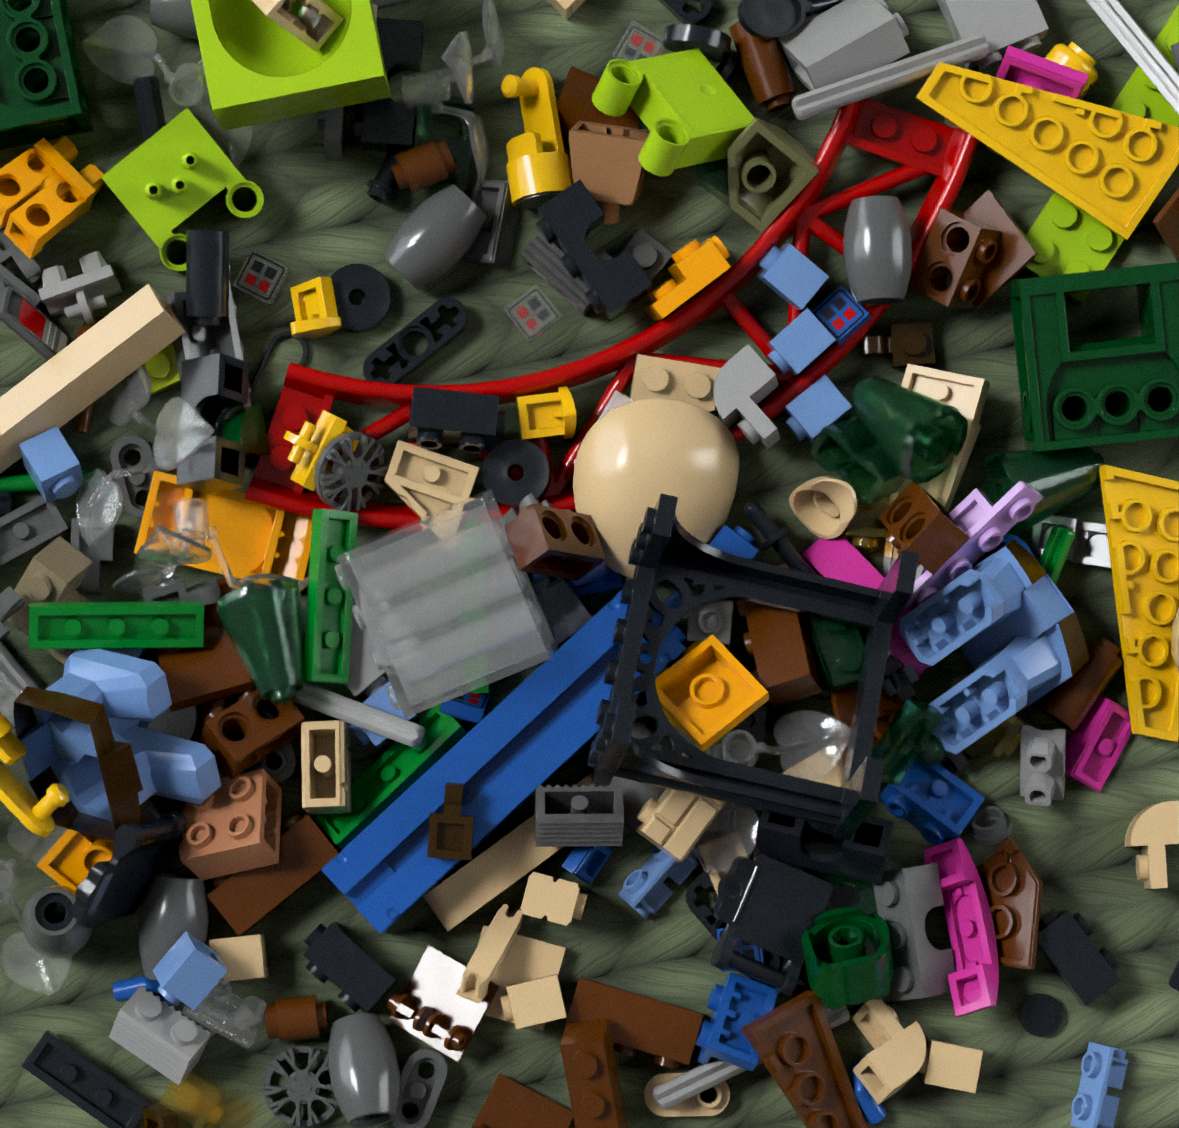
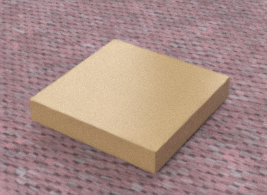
M483 925L478 945L489 926ZM516 934L504 955L503 962L499 964L491 979L493 983L500 987L485 1015L506 1021L500 998L501 996L508 995L506 987L545 976L559 975L566 947ZM545 1023L529 1027L544 1031Z

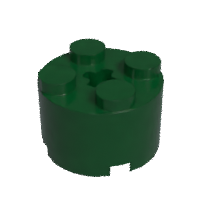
M843 907L820 914L814 919L815 926L809 932L805 929L802 936V944L809 986L823 1000V1004L826 1007L839 1009L845 1005L859 1004L872 999L879 1000L889 995L891 991L890 985L894 978V965L889 929L882 917L874 913V918L863 915L860 908Z

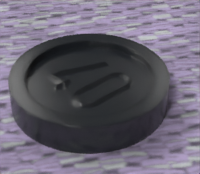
M1042 993L1033 994L1027 997L1020 1006V1023L1028 1033L1034 1036H1049L1056 1032L1062 1023V1008L1058 1001L1050 995Z

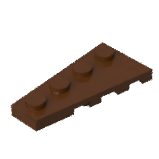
M807 990L740 1028L806 1128H867L820 998L813 991Z

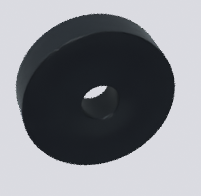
M672 24L665 28L663 46L674 53L699 48L708 60H720L729 57L732 38L724 32L708 27Z
M350 264L338 269L331 275L338 317L341 318V329L353 333L368 332L378 327L386 319L391 308L392 296L386 279L378 270L365 264ZM359 291L365 294V301L361 305H353L350 302V296L354 292Z
M509 439L494 446L493 450L489 451L482 465V481L493 500L504 507L519 509L520 502L530 493L535 494L538 501L546 494L551 482V468L545 454L537 445L523 439ZM515 467H521L524 469L523 477L517 481L511 480L509 478L510 471Z

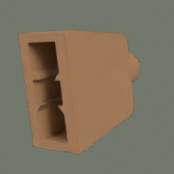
M579 120L569 130L573 184L578 180L582 181L604 213L603 224H616L619 222L620 204L633 205L642 194L648 171L641 166L638 155L650 130Z

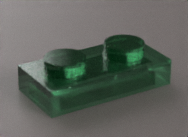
M805 614L830 690L834 691L857 685L859 683L865 648L858 626Z

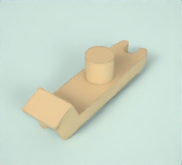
M503 904L497 911L463 972L461 987L457 990L456 995L480 1004L485 998L489 982L499 964L503 962L504 955L520 929L523 920L522 910H518L513 917H508V905Z

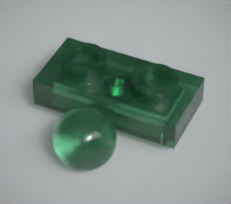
M907 698L903 706L895 713L893 721L880 741L872 748L870 756L885 760L882 782L898 786L915 760L920 765L926 767H933L942 762L946 755L944 745L932 733L944 715L934 706Z

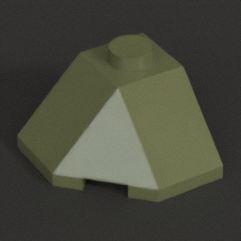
M755 117L727 148L730 208L762 233L819 172L812 153L781 127Z

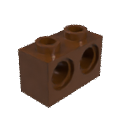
M940 208L908 287L947 307L968 309L970 303L979 294L981 288L980 279L986 265L992 261L997 252V240L1001 231L961 211ZM968 232L969 244L964 250L962 241L964 235ZM951 271L953 280L951 286L947 288L946 277Z
M914 480L878 517L888 529L884 537L898 549L897 553L900 554L902 550L918 553L917 568L921 564L932 575L969 538L944 506Z
M531 504L523 507L518 512V516L504 525L519 571L577 581L606 560L591 515L571 512L568 509L561 510L546 507L541 504Z
M274 679L262 687L259 684L253 685L254 689L243 692L238 702L228 708L220 706L209 713L204 719L205 724L200 742L205 744L215 755L216 762L230 780L299 736L301 722H304L305 717ZM268 711L275 716V719H265L258 712ZM228 732L235 733L242 740L231 741L223 734Z

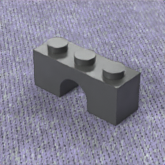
M937 863L884 871L881 884H873L878 915L884 919L889 929L894 965V978L890 985L893 1002L951 993L947 975L955 972L952 948H934L929 943L925 933V918L929 910L944 905Z

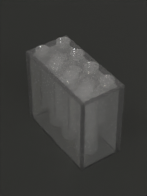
M491 489L352 546L337 556L339 565L335 566L338 580L344 590L350 588L356 605L352 606L356 622L361 630L368 629L374 645L369 646L372 659L378 670L385 669L391 685L386 687L389 699L395 710L402 709L405 718L551 659L558 648L527 572L519 571L504 528L505 520Z

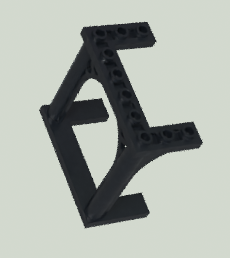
M661 493L655 508L647 507L643 523L639 525L637 537L633 539L628 564L635 565L633 579L626 578L622 589L620 603L627 605L625 619H617L612 643L619 645L617 659L609 658L604 684L611 685L609 699H601L597 712L596 725L600 726L596 740L592 741L587 766L595 767L592 782L609 786L615 776L833 826L832 837L849 841L878 803L885 760L870 756L892 627L913 595L919 554L902 550L878 589L754 561L718 550L692 536L677 520L675 511L678 497ZM686 582L693 583L691 588H704L703 593L700 596L691 595L690 588ZM658 584H670L678 591L681 597V605L678 608H669L659 600L656 593V586ZM724 600L751 601L868 628L841 787L718 759L702 752L686 741L665 715L658 698L655 682L658 652L671 628L691 611L701 606ZM652 610L663 618L662 625L659 627H653L649 624V622L652 623L653 621ZM642 637L647 641V643H641ZM647 654L650 656L651 662L643 663L639 656ZM636 671H637L638 673H641V674H642V675H640V676L634 678ZM641 691L646 694V705L637 706L635 702L638 694H634L635 692ZM641 716H649L655 719L657 729L651 736L642 739L632 736L634 719ZM662 738L669 739L673 745V751L666 749L663 745H661L660 751L651 748L658 745Z

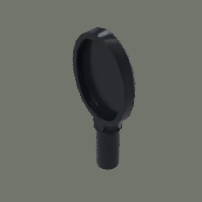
M741 0L738 6V20L744 30L755 37L767 40L779 39L797 30L802 25L805 16L810 17L813 14L823 13L841 3L842 0Z

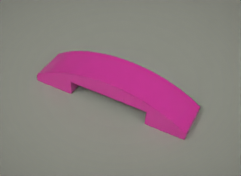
M842 535L828 540L819 538L801 554L802 558L819 576L878 589L884 580V577ZM904 607L893 623L889 652L902 667L911 664L919 677L931 665L919 662L899 634V619L911 611Z
M956 838L925 849L923 854L925 864L937 863L944 901L943 907L956 972L947 976L955 1016L963 1017L996 1006L999 964L994 924L981 878L963 840Z

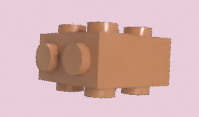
M264 769L241 773L231 780L229 777L220 778L222 786L202 804L185 802L182 806L181 813L186 819V830L183 833V841L179 844V855L182 863L201 881L279 863L282 789Z

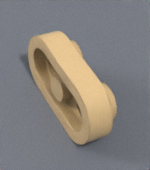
M686 1072L658 1073L649 1079L644 1089V1100L647 1107L654 1114L662 1117L714 1116L721 1113L730 1100L729 1086L724 1081L713 1086L717 1091V1097L712 1102H704L699 1093L668 1109H661L654 1098L653 1089Z

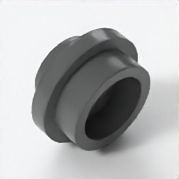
M986 806L978 809L970 820L969 833L972 840L980 845H996L1009 836L1012 831L1010 817L996 806Z

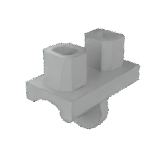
M99 251L89 253L79 259L83 271L81 275L68 278L63 265H55L42 270L43 288L38 289L41 301L45 303L51 317L65 313L67 319L70 320L83 315L88 326L95 324L96 318L93 311L108 306L105 298L123 292L114 270L110 264L107 265Z
M1028 725L1022 726L1020 796H1025V803L1049 806L1052 800L1063 801L1065 794L1066 729L1039 730Z

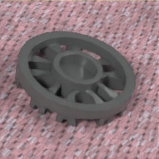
M355 431L347 432L334 438L322 451L315 468L314 482L320 499L328 506L340 511L350 512L352 509L358 511L360 507L365 508V502L373 494L379 495L380 492L378 490L384 486L380 482L382 476H386L385 471L388 470V466L384 464L383 453L385 450L381 447L382 445L372 437ZM359 440L357 450L353 454L352 441ZM339 447H341V450L343 452V455L341 456L337 451ZM374 460V466L370 467L371 462ZM328 461H334L332 473H325ZM368 474H373L371 480L367 479ZM364 485H366L367 487H366L365 490L361 493L362 487H363ZM342 490L339 502L334 501L333 499Z
M296 1046L280 1053L270 1063L265 1073L263 1091L269 1109L278 1119L292 1126L310 1127L324 1122L337 1110L339 1106L336 1099L319 1095L321 1088L333 1091L331 1083L324 1084L320 1080L321 1073L329 1069L328 1053L313 1046ZM309 1053L308 1065L305 1069L297 1066L295 1054ZM319 1056L325 1061L318 1072L315 1073L310 1069ZM286 1059L295 1072L289 1075L280 1064L282 1060ZM274 1071L284 1075L286 1078L284 1086L271 1085ZM286 1089L288 1097L274 1102L272 1094ZM315 1099L323 1101L329 1107L320 1116H317L312 1108ZM287 1101H293L296 1105V1110L292 1117H289L280 1110ZM301 1104H307L308 1120H301Z

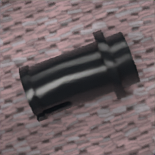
M388 149L387 156L374 180H369L367 183L369 187L367 195L376 202L387 206L391 200H397L398 198L396 191L399 186L390 167L397 164L395 155L401 153L395 149Z

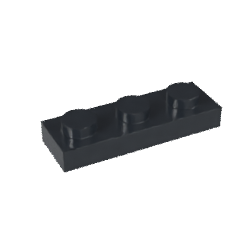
M50 1030L45 1031L21 1066L108 1128H137L143 1119L142 1107L153 1105L151 1101Z

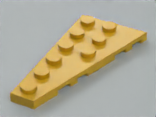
M938 62L915 97L930 109L1126 240H1128L1179 164V127L947 63Z
M1100 465L1099 474L1131 731L1135 735L1178 742L1179 673L1171 654L1172 625L1179 608V481L1109 465Z

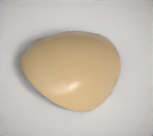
M658 398L636 400L610 410L599 419L587 432L578 449L574 463L573 493L576 512L591 515L606 557L603 563L613 571L633 578L635 565L628 564L632 542L637 537L639 525L643 523L647 507L655 508L661 493L678 497L675 511L677 520L692 536L709 545L722 529L736 492L740 461L734 436L718 417L701 407L680 400Z

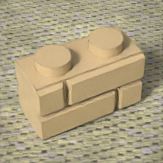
M345 721L301 722L302 808L308 814L352 813L351 752L347 749L351 746L350 727Z
M666 788L657 801L651 797L636 816L641 822L636 831L676 862H683L726 802Z
M533 872L529 875L520 909H522V914L539 919L547 916L548 921L567 926L572 922L573 918L582 919L588 895L580 893L579 883L561 878L555 882L553 876Z

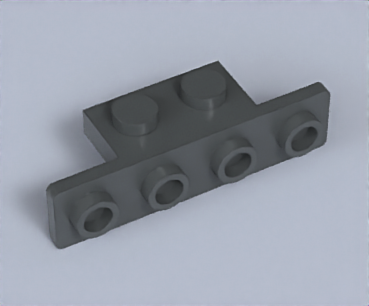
M230 279L229 316L220 317V325H196L195 316H186V292H174L166 296V301L171 305L186 331L173 341L179 379H181L182 361L222 353L243 361L244 346L239 338L236 321L237 305L232 297ZM249 383L248 403L232 408L227 415L251 407V388Z

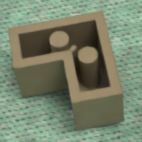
M61 536L56 538L36 554L28 565L14 590L26 604L10 616L7 621L29 637V603L90 602L76 590L93 561ZM78 649L44 650L64 665L67 658Z

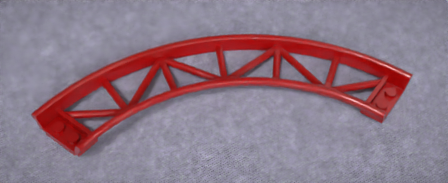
M868 98L839 107L825 140L814 159L819 172L774 219L758 240L724 274L678 310L644 331L610 348L571 363L541 372L502 380L471 384L409 385L361 380L326 373L290 362L283 389L267 433L270 454L259 457L244 500L311 518L313 516V509L337 510L325 504L317 493L304 491L303 486L290 479L297 465L287 459L294 443L284 439L286 431L299 435L305 421L316 425L323 410L330 413L334 400L361 405L396 408L397 410L359 431L377 441L409 422L414 386L499 396L500 405L517 402L516 397L558 392V387L567 386L569 389L617 371L556 472L554 471L547 437L530 439L532 443L543 451L551 468L550 486L546 494L539 500V503L541 504L546 499L552 508L568 509L571 512H576L573 487L566 488L574 473L573 462L577 456L578 449L587 432L598 421L614 391L617 390L623 394L633 379L637 354L722 368L728 360L654 353L688 332L722 306L771 362L767 355L772 350L767 344L772 340V337L735 295L762 269L759 263L775 245L780 249L793 234L792 246L808 258L810 232L843 255L844 235L820 218L850 206L851 201L856 198L878 195L927 174L936 178L916 219L910 227L912 276L940 208L951 209L961 189L979 141L960 128L954 129ZM846 147L901 165L899 168L816 201L834 172ZM790 304L788 305L787 326L805 310V307L802 310H796ZM891 304L861 305L869 313L871 319L840 347L833 342L796 376L790 370L783 374L772 362V365L767 364L776 374L779 386L760 401L757 406L770 420L786 410V405L823 375H827L862 340ZM741 419L728 428L734 436L735 443L746 438L737 426L742 421ZM489 451L475 455L484 460ZM329 460L327 464L333 467L335 462ZM521 467L513 468L509 473V478L514 481L520 480L524 475V469ZM335 497L333 500L339 502L340 497ZM367 501L365 502V508L360 507L358 511L350 510V512L358 513L359 526L431 530L407 504ZM496 501L469 503L466 506L459 529H466L467 518H484V528L493 527L511 508L504 507Z

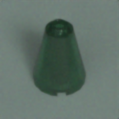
M872 376L860 381L853 390L852 409L901 475L913 483L920 484L936 478L948 468L943 462L951 452L957 456L961 451L967 436L968 421L957 408L879 376Z
M1088 446L1040 452L1031 450L998 451L985 456L982 463V470L989 469L990 480L983 482L984 492L993 505H995L1019 481H1023L1044 497L1035 505L1029 517L1017 522L1007 532L1013 535L1021 534L1100 487L1099 466L1105 465V462L1100 453H1095Z
M290 579L268 581L270 589L256 590L254 584L244 586L221 597L217 601L218 606H216L217 614L261 698L271 699L274 705L295 700L297 698L296 693L304 687L301 591L298 582Z

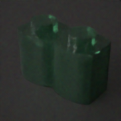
M851 415L823 427L809 449L815 461L825 471L840 477L841 481H845L852 486L856 493V498L870 505L897 492L911 471L907 460L899 451L888 444L881 443L875 431L866 422Z

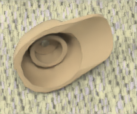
M829 476L815 477L797 487L789 497L790 507L799 520L810 532L825 540L841 535L857 511V498L852 486L845 481Z

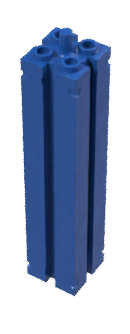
M622 590L321 869L380 934L386 933L424 895L430 892L463 861L427 857L430 813L444 812L445 784L447 782L465 783L462 815L475 816L473 852L536 793V787L545 785L597 736L600 726L596 725L601 699H609L611 685L604 684L609 658L617 659L619 645L612 643L617 619H625L627 605L620 603ZM675 590L662 603L669 608L675 609L681 605V597ZM652 610L653 621L652 623L649 622V624L653 627H659L662 625L663 618ZM676 625L667 633L660 646L656 660L655 677L666 667L670 668L686 651L682 644L686 636ZM642 637L641 643H647V641ZM641 654L639 656L641 662H651L649 655ZM636 671L634 678H636V677H638V676H640V675H642V674H641V673H638V672ZM637 691L634 694H638L639 697L643 692Z

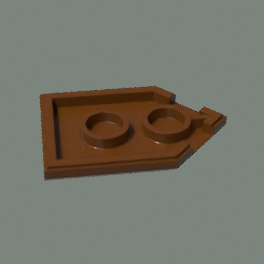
M1007 836L996 847L997 851L983 865L979 864L976 869L981 878L992 915L999 966L1035 970L1043 882L1012 837Z

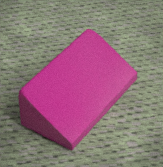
M1100 696L1075 733L1072 732L1066 742L1065 775L1100 793L1132 734L1129 711L1114 701Z

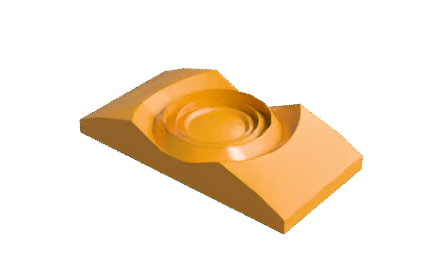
M154 470L134 554L182 567L227 576L252 584L300 594L310 556L312 518L244 500L245 492L233 489L204 494L177 485L176 475Z

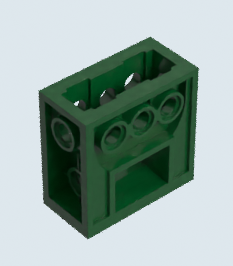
M0 0V150L37 143L43 137L48 141L64 135L67 137L94 131L68 0ZM39 45L35 50L30 52V50L33 47ZM48 85L44 91L37 93L41 87Z
M1179 262L1014 279L1008 282L1025 449L1040 452L1179 437ZM1136 286L1141 337L1069 344L1064 294ZM1156 388L1160 394V401L1155 408L1151 409L1148 404V395L1151 390ZM1114 392L1118 398V406L1109 414L1105 408V400L1110 393ZM1072 396L1076 403V410L1071 417L1065 418L1062 413V404L1068 397Z

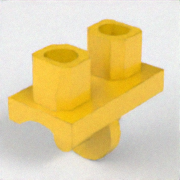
M323 410L317 424L314 425L305 421L299 435L286 431L284 439L294 443L287 459L297 464L290 477L292 481L312 491L315 490L314 474L317 461L324 448L334 438L347 432H353L351 428L346 426L347 421ZM359 440L352 441L353 452L355 451L359 443ZM327 464L325 473H332L333 467Z

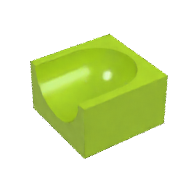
M191 0L211 107L222 129L225 131L390 98L391 94L372 0H324L344 20L317 52L266 16L252 0ZM296 0L292 5L291 12L295 17H299L306 12L308 7H304Z

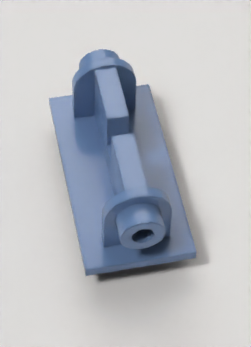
M654 846L651 853L652 856L641 869H636L629 874L624 881L623 889L618 895L645 919L650 913L655 915L674 893L663 883L665 879L669 876L680 886L699 865L696 860L701 855L694 847L683 862H676L657 848V846Z
M1089 1042L1087 1052L1081 1062L1082 1075L1078 1092L1071 1106L1072 1119L1070 1126L1076 1128H1114L1120 1098L1106 1094L1108 1086L1122 1089L1129 1060L1125 1059L1126 1050Z

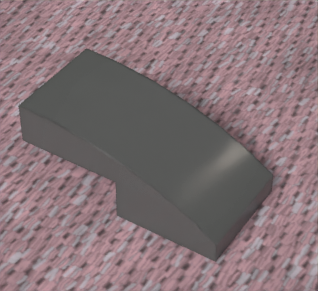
M1035 514L1030 550L1034 557L1041 558L1052 528L1060 525L1075 532V539L1065 563L1111 570L1105 524L1082 522L1075 518Z

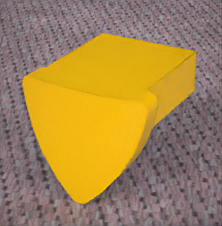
M317 277L290 288L296 321L290 323L293 338H319L331 334L342 327L341 318L338 317L331 277Z
M567 386L558 387V392L516 397L521 439L563 435L564 439L573 438L576 430V408Z

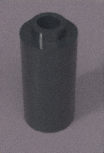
M186 230V316H195L196 325H220V317L229 316V231Z

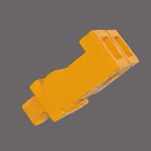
M66 135L50 143L43 137L34 144L33 148L28 149L0 169V229L6 225L4 234L30 260L42 251L44 244L63 228L68 227L79 216L81 217L89 211L94 196L104 184L101 178L104 174L95 165L89 164L78 172L70 164L76 159L78 150Z

